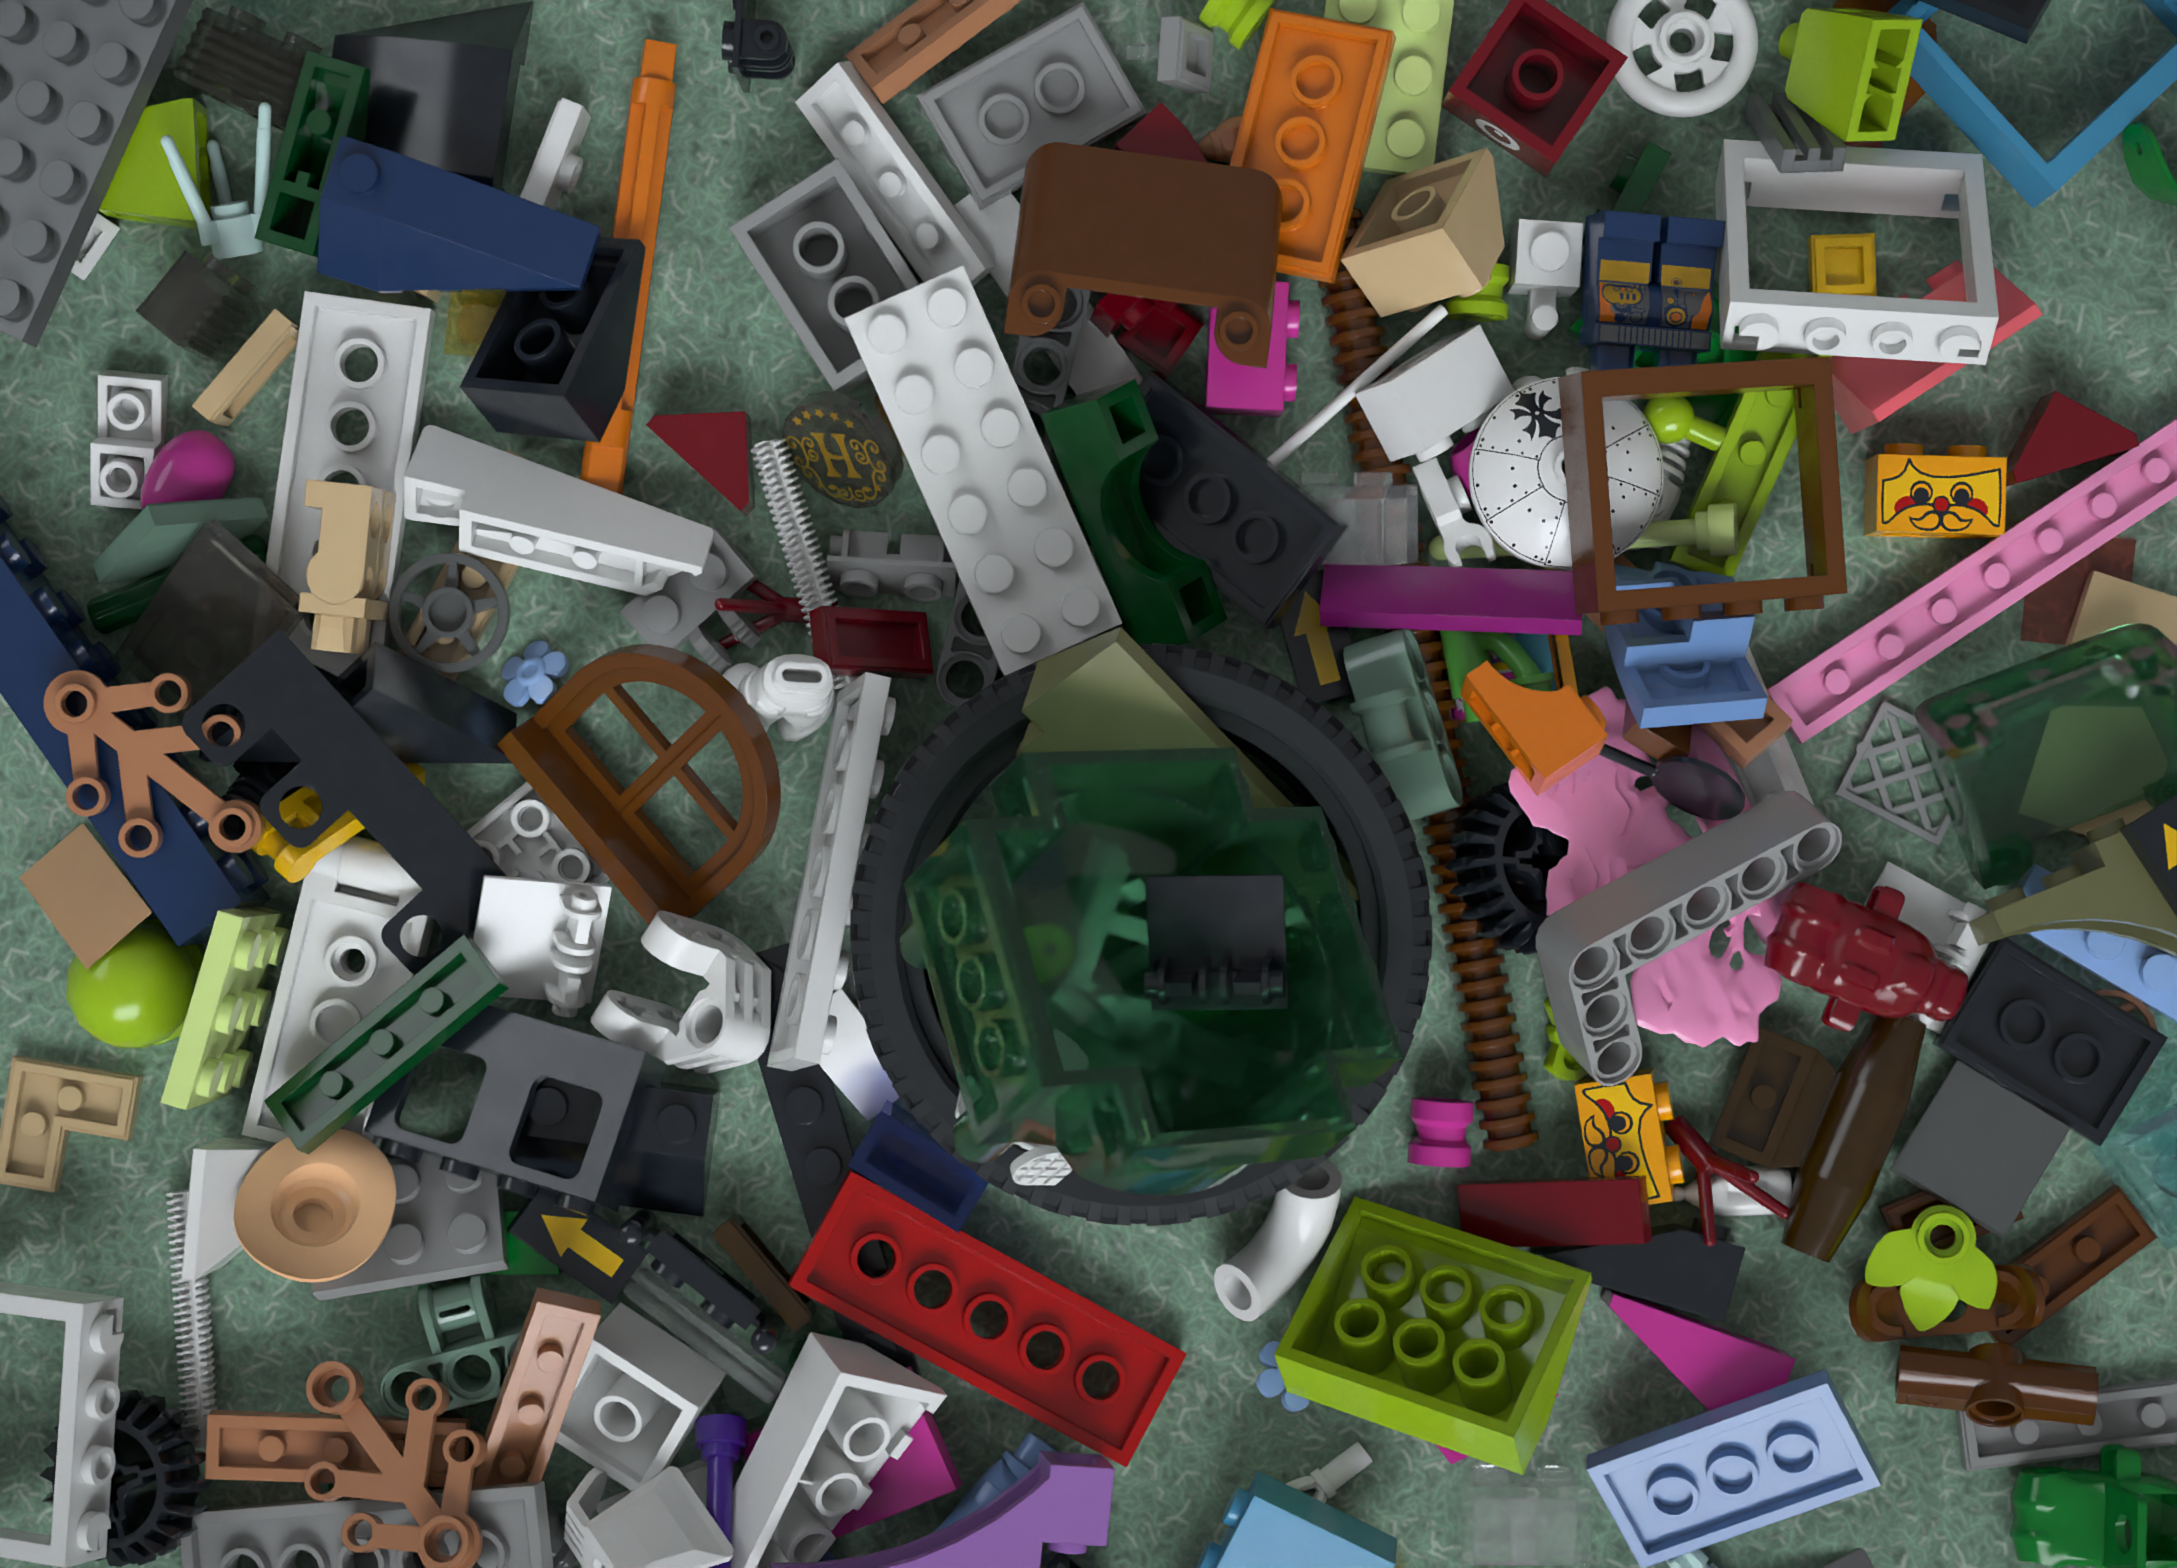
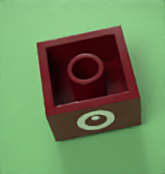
M1510 0L1449 89L1441 107L1546 178L1628 57L1545 0Z

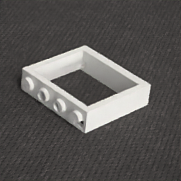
M1724 139L1715 183L1716 220L1726 221L1723 247L1717 248L1721 349L1986 365L1999 314L1982 154L1846 146L1843 171L1780 173L1760 141ZM1796 149L1795 155H1803L1800 149ZM1746 206L1957 218L1959 220L1966 302L1750 289ZM1735 326H1739V333H1735Z
M0 1281V1313L66 1322L51 1535L0 1527V1557L67 1568L106 1557L108 1529H111L109 1518L111 1478L116 1463L113 1451L115 1419L120 1402L118 1375L120 1346L124 1338V1333H121L123 1297Z

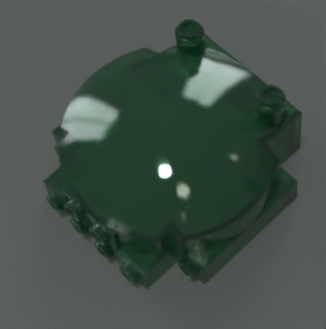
M1234 747L1021 752L990 785L999 817L965 819L903 883L912 918L901 929L899 938L900 951L910 965L919 969H927L966 1108V1111L956 1119L953 1125V1143L957 1152L968 1161L990 1163L996 1160L1015 1142H1030L1056 1146L1077 1176L1104 1187L1128 1193L1153 1196L1182 1195L1199 1192L1225 1183L1243 1173L1255 1163L1322 1156L1356 1130L1351 1102L1344 1088L1368 1086L1404 1058L1399 1044L1398 1031L1392 1022L1378 980L1377 967L1371 958L1357 916L1356 903L1350 895L1337 855L1336 843L1330 834L1322 807L1254 809L1250 799L1249 785L1242 774ZM1284 873L1289 1009L1152 1010L1151 999H1146L1144 992L1145 971H1150L1145 876Z

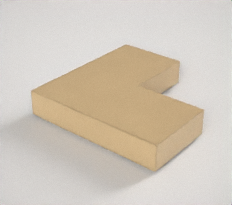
M21 1055L13 1056L0 1128V1184L53 1193L60 1191L70 1131L123 1140L133 1139L143 1076Z

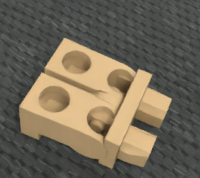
M306 479L304 506L322 510L318 552L309 561L306 571L307 584L312 593L300 592L298 609L299 612L315 613L311 649L363 654L369 647L371 620L387 621L389 602L379 601L378 599L384 593L387 584L396 493L374 486Z

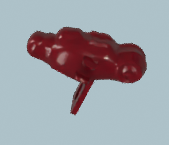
M1797 882L1787 897L1781 902L1777 923L1766 939L1764 966L1777 971L1778 974L1790 981L1809 987L1818 993L1828 995L1829 998L1823 1010L1821 1020L1825 1025L1836 1030L1851 1031L1861 1011L1885 1018H1900L1911 1013H1919L1935 1021L1950 1020L1960 1009L1968 987V976L1963 969L1947 963L1937 956L1933 944L1922 932L1898 919L1905 902V895L1901 891L1888 886L1874 887L1865 906L1855 900L1845 899L1841 894L1828 892L1825 889L1805 882Z

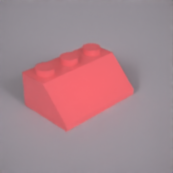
M1959 259L1925 280L1932 291L1920 299L1966 302L1963 265ZM1994 268L1999 319L1990 349L2043 315L2037 304L1996 268ZM1903 294V295L1900 296L1899 298H1908V297L1906 296V294ZM1832 356L1834 409L1850 433L1853 434L1882 421L1967 364Z

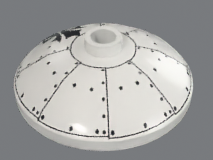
M1552 377L1530 383L1516 390L1501 401L1488 415L1479 429L1471 450L1468 472L1469 489L1473 505L1481 523L1488 530L1491 537L1507 552L1533 566L1555 571H1573L1566 476L1562 471L1564 448L1558 380L1560 377ZM1630 400L1602 402L1614 558L1626 551L1645 532L1657 511L1663 489V459L1657 437L1643 413Z

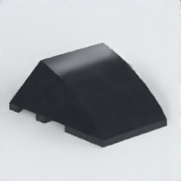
M533 1L335 35L332 58L371 69L365 143L411 157L505 192L502 188L520 65H525L534 6Z

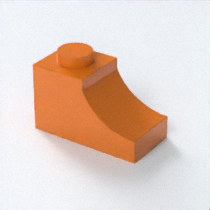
M1488 661L1465 676L1460 695L1537 796L1600 754L1608 737L1604 730L1607 727L1605 717L1590 697L1583 695L1580 698L1569 683L1557 691L1531 690L1503 677Z

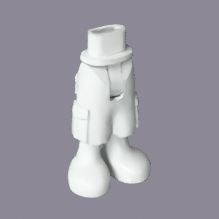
M802 654L782 655L766 663L761 668L750 663H739L728 668L722 675L743 695L748 705L752 707L761 721L766 733L770 725L777 721L778 731L784 741H798L818 730L827 721L834 707L835 691L830 667L814 656Z

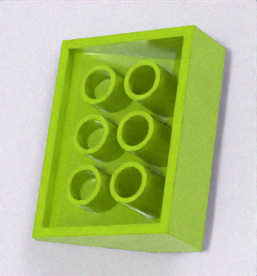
M1354 1196L1274 1356L1288 1393L1523 1475L1549 1420L1592 1281L1591 1272Z

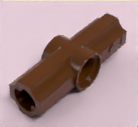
M2004 1343L1978 1344L1968 1352L1907 1345L1899 1346L1895 1378V1398L1898 1404L1966 1411V1416L1971 1421L1987 1427L2004 1428L2014 1426L2024 1418L2089 1426L2094 1424L2099 1393V1373H2097L2096 1367L2025 1359V1354L2020 1349Z

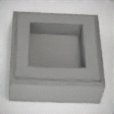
M1182 16L1161 17L1157 81L1187 93H1209L1211 89L1214 45L1213 29Z

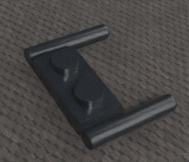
M639 1210L620 1225L618 1238L623 1245L633 1247L641 1243L645 1238L651 1242L645 1250L655 1257L650 1266L659 1276L678 1289L686 1282L705 1298L700 1307L723 1327L730 1329L736 1323L746 1331L752 1323L757 1327L750 1340L755 1352L768 1354L774 1350L785 1330V1321L776 1313H769L767 1315L761 1313L765 1303L668 1224L661 1230L656 1228L657 1218L650 1210Z

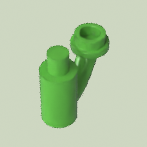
M1439 630L1452 700L1462 698L1460 693L1466 674L1486 661L1492 666L1489 650L1495 653L1515 675L1516 678L1509 681L1531 690L1552 691L1550 681L1555 680L1554 673H1541L1534 660L1510 633ZM1462 698L1466 723L1480 721Z

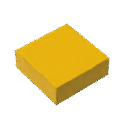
M1875 233L1811 235L1807 238L1809 292L1877 296Z

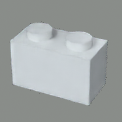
M1479 324L1443 337L1355 393V396L1390 462L1414 454L1419 462H1424L1452 447L1454 443L1450 435L1461 428L1463 433H1468L1481 427L1488 415L1494 410V406L1515 391Z

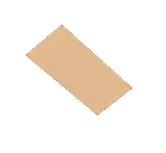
M84 823L75 828L19 877L86 969L92 966L152 913Z

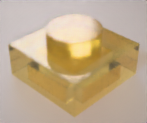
M470 291L450 292L444 353L448 356L474 358L505 295Z

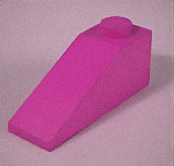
M1604 1287L1601 1299L1709 1411L1788 1382L1796 1359L1784 1350L1623 1292Z

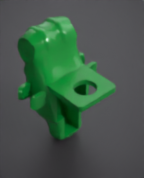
M2121 1444L2104 1445L2100 1450L2099 1470L2080 1468L2070 1471L2061 1467H2033L2020 1470L2010 1495L2014 1506V1519L2009 1532L2019 1561L2041 1563L2045 1566L2056 1568L2069 1565L2080 1568H2170L2177 1566V1483L2161 1475L2141 1472V1456L2136 1450L2125 1449Z

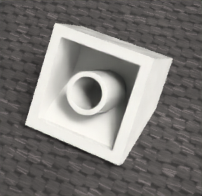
M620 1302L595 1331L556 1442L592 1466L605 1471L609 1477L621 1485L634 1491L669 1466L695 1427L696 1419L704 1413L727 1371Z

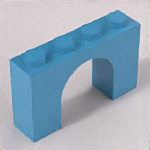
M1257 1471L1248 1490L1237 1487L1222 1518V1523L1229 1527L1220 1544L1212 1541L1208 1542L1196 1568H1394L1396 1565L1397 1538Z

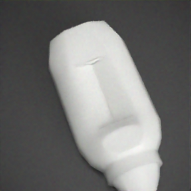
M1744 1166L1759 1174V1180L1754 1184L1789 1208L1792 1195V1180L1789 1169ZM1717 1174L1711 1175L1714 1215L1729 1217L1774 1214ZM1697 1178L1685 1188L1674 1187L1675 1195L1673 1201L1680 1202L1685 1199L1688 1203L1700 1209Z

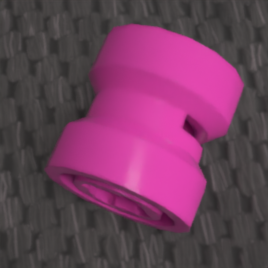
M1411 1097L1410 1118L1416 1124L1415 1131H1418V1136H1415L1408 1143L1407 1162L1437 1167H1470L1471 1145L1466 1141V1127L1473 1122L1474 1102L1451 1098Z

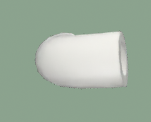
M1325 1160L1318 1167L1314 1166L1303 1173V1177L1278 1191L1262 1226L1248 1244L1230 1260L1216 1268L1214 1274L1216 1292L1225 1308L1235 1317L1243 1321H1253L1264 1314L1295 1288L1316 1260L1331 1231L1341 1194L1342 1176L1332 1163Z

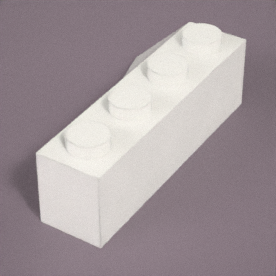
M810 1332L733 1489L731 1545L734 1548L731 1559V1568H770V1563L819 1562L836 1540L831 1531L845 1514L852 1509L858 1511L873 1492L868 1485L890 1456L896 1460L899 1459L913 1441L909 1431L925 1410L934 1414L948 1396L944 1390L865 1344Z

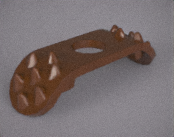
M2002 1264L1994 1265L1998 1282L1990 1309H1980L1967 1304V1308L1960 1318L1953 1321L1943 1320L1924 1332L1917 1330L1909 1319L1900 1296V1285L1878 1287L1867 1284L1865 1279L1858 1281L1851 1291L1849 1315L1851 1325L1857 1336L1865 1342H1884L1908 1338L2037 1327L2042 1321L2045 1311V1295L2043 1285L2037 1273L2029 1265Z

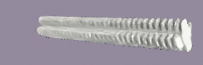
M787 439L762 441L755 444L754 448L750 451L756 454L753 460L759 462L755 465L757 469L761 470L758 472V475L764 477L760 480L762 484L766 485L762 489L765 492H769L765 495V498L771 500L767 504L769 507H773L770 513L776 515L772 518L774 522L778 523L775 525V529L781 530L777 533L778 537L783 538L779 542L782 545H786L782 548V551L788 553L784 556L786 560H790L787 563V567L793 568L789 571V574L795 576L791 580L794 583H798L794 586V589L800 591L796 594L798 598H802L799 601V605L805 606L801 609V612L807 614L803 618L806 621H810L809 611L820 606H831L832 603L837 601V598L829 599V596L834 594L835 591L826 590L833 584H824V581L830 578V575L822 576V573L828 569L827 567L819 568L821 564L825 563V560L817 561V558L823 555V553L814 552L820 548V544L812 546V543L818 540V537L810 538L809 536L816 532L815 529L807 530L809 526L813 525V522L805 523L804 521L811 517L810 514H802V512L808 509V506L800 508V505L806 502V499H797V497L804 493L803 491L796 493L795 490L801 487V484L793 485L792 483L799 479L798 476H790L796 471V468L788 470V467L794 464V461H785V459L792 456L791 453L783 454L785 450L789 449V446L781 447L780 445L787 441ZM810 622L806 624V627L811 629ZM832 675L833 688L840 689L846 687L860 676Z
M188 1189L166 1193L167 1197H173V1200L167 1201L166 1204L173 1205V1208L167 1209V1212L174 1213V1216L168 1217L167 1220L175 1222L172 1225H168V1228L175 1229V1232L168 1233V1236L176 1238L173 1241H169V1244L176 1245L175 1248L169 1249V1251L177 1253L176 1256L170 1257V1260L177 1261V1263L170 1266L171 1268L178 1269L177 1272L171 1273V1276L178 1277L177 1280L172 1281V1284L179 1285L178 1288L172 1289V1292L179 1293L178 1296L173 1297V1300L180 1301L179 1304L173 1305V1308L180 1309L179 1312L174 1313V1316L181 1317L180 1320L174 1321V1324L181 1325L180 1328L175 1329V1332L182 1333L181 1336L175 1337L176 1340H182V1343L177 1344L176 1348L183 1349L182 1352H178L176 1355L183 1356L184 1358L177 1361L178 1364H184V1367L178 1368L177 1371L185 1373V1375L178 1377L180 1380H185V1383L179 1384L178 1387L186 1388V1391L179 1392V1395L186 1396L185 1400H180L179 1402L187 1404V1407L180 1408V1410L187 1412L183 1420H188V1423L182 1424L181 1427H192L201 1430L192 1443L194 1449L206 1447L207 1414L218 1408L214 1406L217 1398H214L216 1390L213 1387L216 1385V1382H213L215 1374L212 1371L215 1369V1366H212L214 1358L211 1357L214 1350H211L213 1342H210L213 1334H210L212 1326H209V1323L212 1319L209 1318L211 1311L208 1310V1307L211 1303L207 1300L210 1298V1295L207 1294L210 1288L206 1284L209 1282V1279L204 1275L195 1281L181 1280L189 1199Z

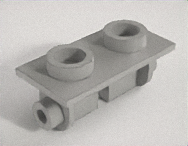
M844 530L843 536L831 535L827 569L828 575H830L828 583L833 585L829 587V591L842 592L854 598H869L876 594L906 595L912 600L922 602L934 601L940 597L955 598L956 569L941 535L901 534L900 554H888L889 533Z

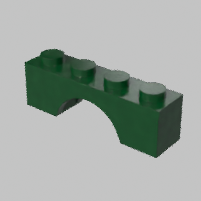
M1136 378L1081 393L1041 414L1050 442L1096 556L1097 563L1121 618L1124 631L1137 644L1161 643L1181 645L1192 642L1227 620L1205 559L1187 555L1169 544L1153 526L1145 511L1139 486L1140 469L1146 453L1159 438Z

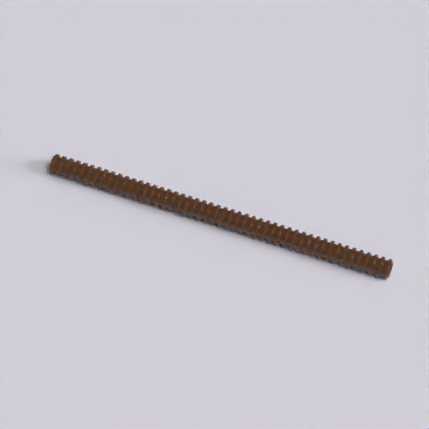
M1353 208L1341 258L1358 229L1357 222L1363 219L1361 209ZM1340 260L1334 284L1318 280L1317 282L1320 289L1326 290V296L1321 298L1323 308H1329L1330 315L1325 318L1326 327L1333 328L1334 335L1329 337L1328 340L1330 347L1337 348L1338 354L1332 357L1333 365L1341 369V374L1336 376L1337 385L1344 386L1345 389L1387 352L1388 347L1381 346L1380 338L1385 336V330L1383 326H1377L1376 319L1380 317ZM1389 366L1384 372H1382V373H1381L1375 380H1373L1371 383H1373L1374 381H1376V380L1379 379L1380 377H1382V376H1384L1385 374H1387L1388 372H1390V371L1392 370V367ZM1354 397L1345 405L1348 406L1349 413L1344 415L1343 418L1345 425H1351L1353 433L1347 435V439L1350 445H1355L1356 453L1351 455L1353 464H1359L1360 472L1355 474V480L1358 484L1363 483L1364 492L1358 494L1360 503L1367 504L1368 511L1363 513L1362 517L1365 523L1370 522L1372 531L1366 533L1367 541L1374 542L1375 551L1370 552L1371 561H1378V565L1430 566L1428 561L1422 562L1421 553L1427 549L1425 542L1418 541L1417 533L1422 532L1423 528L1421 522H1415L1413 515L1419 512L1418 503H1411L1410 494L1415 492L1414 483H1407L1406 475L1412 472L1409 463H1403V458L1390 462L1357 398ZM1395 629L1386 630L1385 633ZM1411 629L1424 659L1463 791V804L1461 806L1426 816L1428 825L1423 826L1422 830L1424 835H1430L1432 845L1426 846L1428 855L1434 854L1435 864L1430 866V871L1433 875L1438 874L1439 884L1434 885L1435 894L1442 895L1443 903L1438 904L1437 908L1439 914L1445 913L1447 923H1443L1441 929L1442 933H1449L1450 942L1445 944L1446 953H1453L1454 962L1449 963V970L1451 973H1457L1458 981L1454 982L1452 986L1454 992H1460L1462 1001L1456 1003L1458 1012H1464L1465 1020L1460 1022L1461 1031H1468L1469 1040L1464 1042L1465 1051L1472 1052L1473 1059L1469 1060L1467 1064L1470 1071L1476 1072L1477 1079L1472 1080L1471 1085L1472 1090H1477L1480 1093V1099L1475 1100V1106L1477 1110H1483L1484 1118L1479 1120L1480 1129L1487 1130L1488 1135L1482 1141L1483 1148L1491 1152L1519 1149L1534 1144V1141L1539 1140L1538 1130L1531 1129L1530 1122L1534 1121L1536 1117L1534 1110L1527 1109L1526 1102L1531 1101L1532 1096L1531 1091L1524 1090L1523 1082L1528 1080L1527 1071H1520L1519 1063L1524 1061V1054L1522 1051H1516L1515 1043L1521 1040L1519 1032L1512 1031L1511 1023L1516 1022L1517 1018L1515 1012H1509L1508 1003L1513 1002L1512 993H1505L1504 984L1509 982L1508 973H1501L1500 964L1505 963V955L1497 952L1493 937L1487 939L1476 936L1477 919L1470 920L1460 917L1466 903L1462 896L1449 894L1458 884L1456 873L1444 868L1451 860L1456 859V853L1446 843L1454 834L1460 833L1454 819L1461 816L1463 812L1469 811L1468 802L1474 800V797L1467 796L1466 787L1472 785L1471 778H1464L1462 770L1463 767L1468 766L1467 758H1460L1458 749L1464 746L1463 738L1456 739L1455 728L1460 727V721L1458 718L1453 719L1451 709L1457 707L1456 700L1449 699L1447 689H1450L1449 679L1445 680L1443 670L1447 668L1445 660H1441L1440 650H1443L1442 641L1437 640V630Z

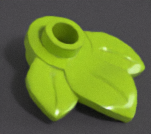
M1950 1205L1928 1207L1918 1214L1911 1228L1891 1231L1885 1234L1875 1244L1865 1267V1281L1867 1284L1878 1287L1900 1285V1296L1904 1309L1915 1328L1923 1332L1942 1322L1954 1309L1959 1299L1976 1308L1990 1309L1998 1282L1993 1262L1975 1246L1976 1232L1972 1221L1964 1212ZM1938 1225H1948L1954 1230L1955 1239L1948 1248H1937L1930 1241L1931 1231Z

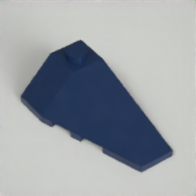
M341 135L320 197L317 272L378 293H403V291L411 290L462 292V290L504 289L505 291L583 290L603 229L595 224L411 157Z

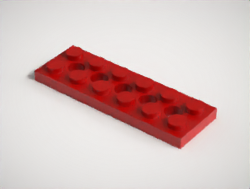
M851 1170L845 1176L787 1283L793 1289L1126 1468L1187 1353ZM883 1240L893 1250L894 1259L892 1266L886 1273L880 1276H868L858 1266L857 1257L859 1250L868 1241ZM929 1270L943 1272L948 1278L950 1286L947 1298L941 1304L933 1307L921 1305L914 1295V1285L917 1278ZM984 1301L1000 1303L1005 1312L1004 1326L997 1334L990 1337H982L975 1334L970 1324L973 1309ZM1041 1331L1055 1333L1061 1344L1059 1357L1053 1364L1046 1367L1032 1365L1026 1354L1028 1341L1033 1335ZM1094 1362H1109L1116 1372L1115 1386L1104 1396L1093 1397L1088 1395L1082 1384L1084 1371Z

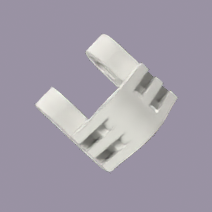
M658 911L641 937L643 946L662 962L679 970L703 976L710 984L707 989L698 992L686 1013L664 1003L621 991L609 990L591 1016V1023L594 1028L610 1041L647 1051L664 1061L667 1065L675 1064L678 1068L685 1070L693 1069L700 1074H708L748 1064L758 1059L764 1052L770 1036L771 970L750 947L724 929L671 912Z

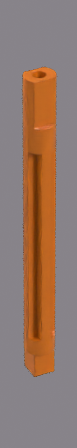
M645 39L642 45L639 75L632 79L612 238L638 239L646 247L626 386L601 441L584 442L580 472L581 480L623 495L677 89V85L672 82L677 44Z

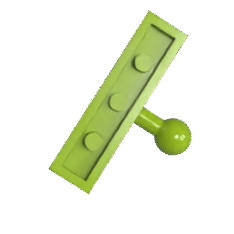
M1759 351L1755 361L1827 357L1830 355ZM1794 390L1740 393L1726 427L1694 415V410L1685 397L1653 398L1646 404L1643 415L1650 423L1658 442L1672 444L1686 439L1715 451L1685 519H1695V513L1708 511V505L1735 503L1737 509L1738 555L1711 556L1710 550L1698 551L1696 544L1672 546L1668 555L1670 560L1698 572L1705 571L1730 577L1734 576L1797 435Z

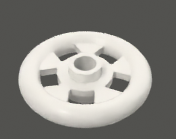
M1652 0L1617 1L1608 22L1606 42L1628 58L1615 78L1622 89L1644 108L1671 117L1703 115L1728 103L1748 81L1756 62L1759 40L1756 20L1747 0H1712L1716 6L1707 20L1701 14L1685 9L1684 5L1687 0H1658L1669 12L1657 21L1653 29H1650L1638 17L1644 7ZM1675 33L1686 34L1692 42L1691 51L1687 53L1676 52L1670 44L1671 35ZM1714 33L1733 36V49L1729 62L1711 59L1710 56L1715 42ZM1645 45H1650L1651 54L1661 68L1645 76L1638 67L1633 52ZM1696 70L1701 71L1703 88L1690 92H1677L1674 74H1688Z

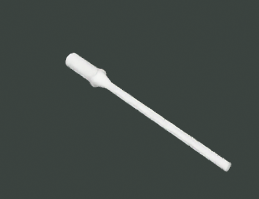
M1439 304L1271 454L1267 460L1276 467L1356 397L1355 393L1368 386L1448 314L1446 309Z

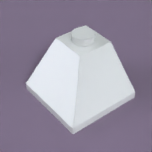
M221 1138L193 1148L181 1280L195 1281L224 1266L243 1250L234 1230L233 1216L236 1197L244 1178L252 1166L276 1143Z

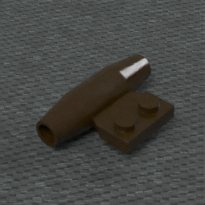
M1872 1015L1837 1071L1817 1049L1759 1026L1758 1041L1755 1043L1750 1042L1709 1144L1769 1169L1798 1167L1789 1204V1216L1786 1219L1782 1235V1244L1827 1263H1830L1870 1199L1910 1102L1927 1025L1907 1016L1885 1018Z

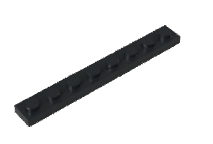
M786 943L755 953L771 970L770 1036L764 1052L758 1058V1063L812 1239L848 1171L851 1170L860 1176L861 1173L834 1083L823 1068L816 1064L795 1071H788L767 1066L790 943ZM881 1240L868 1241L861 1247L857 1262L864 1274L880 1276L889 1270ZM833 1310L842 1339L865 1344L905 1368L911 1366L912 1371L921 1376L914 1353Z

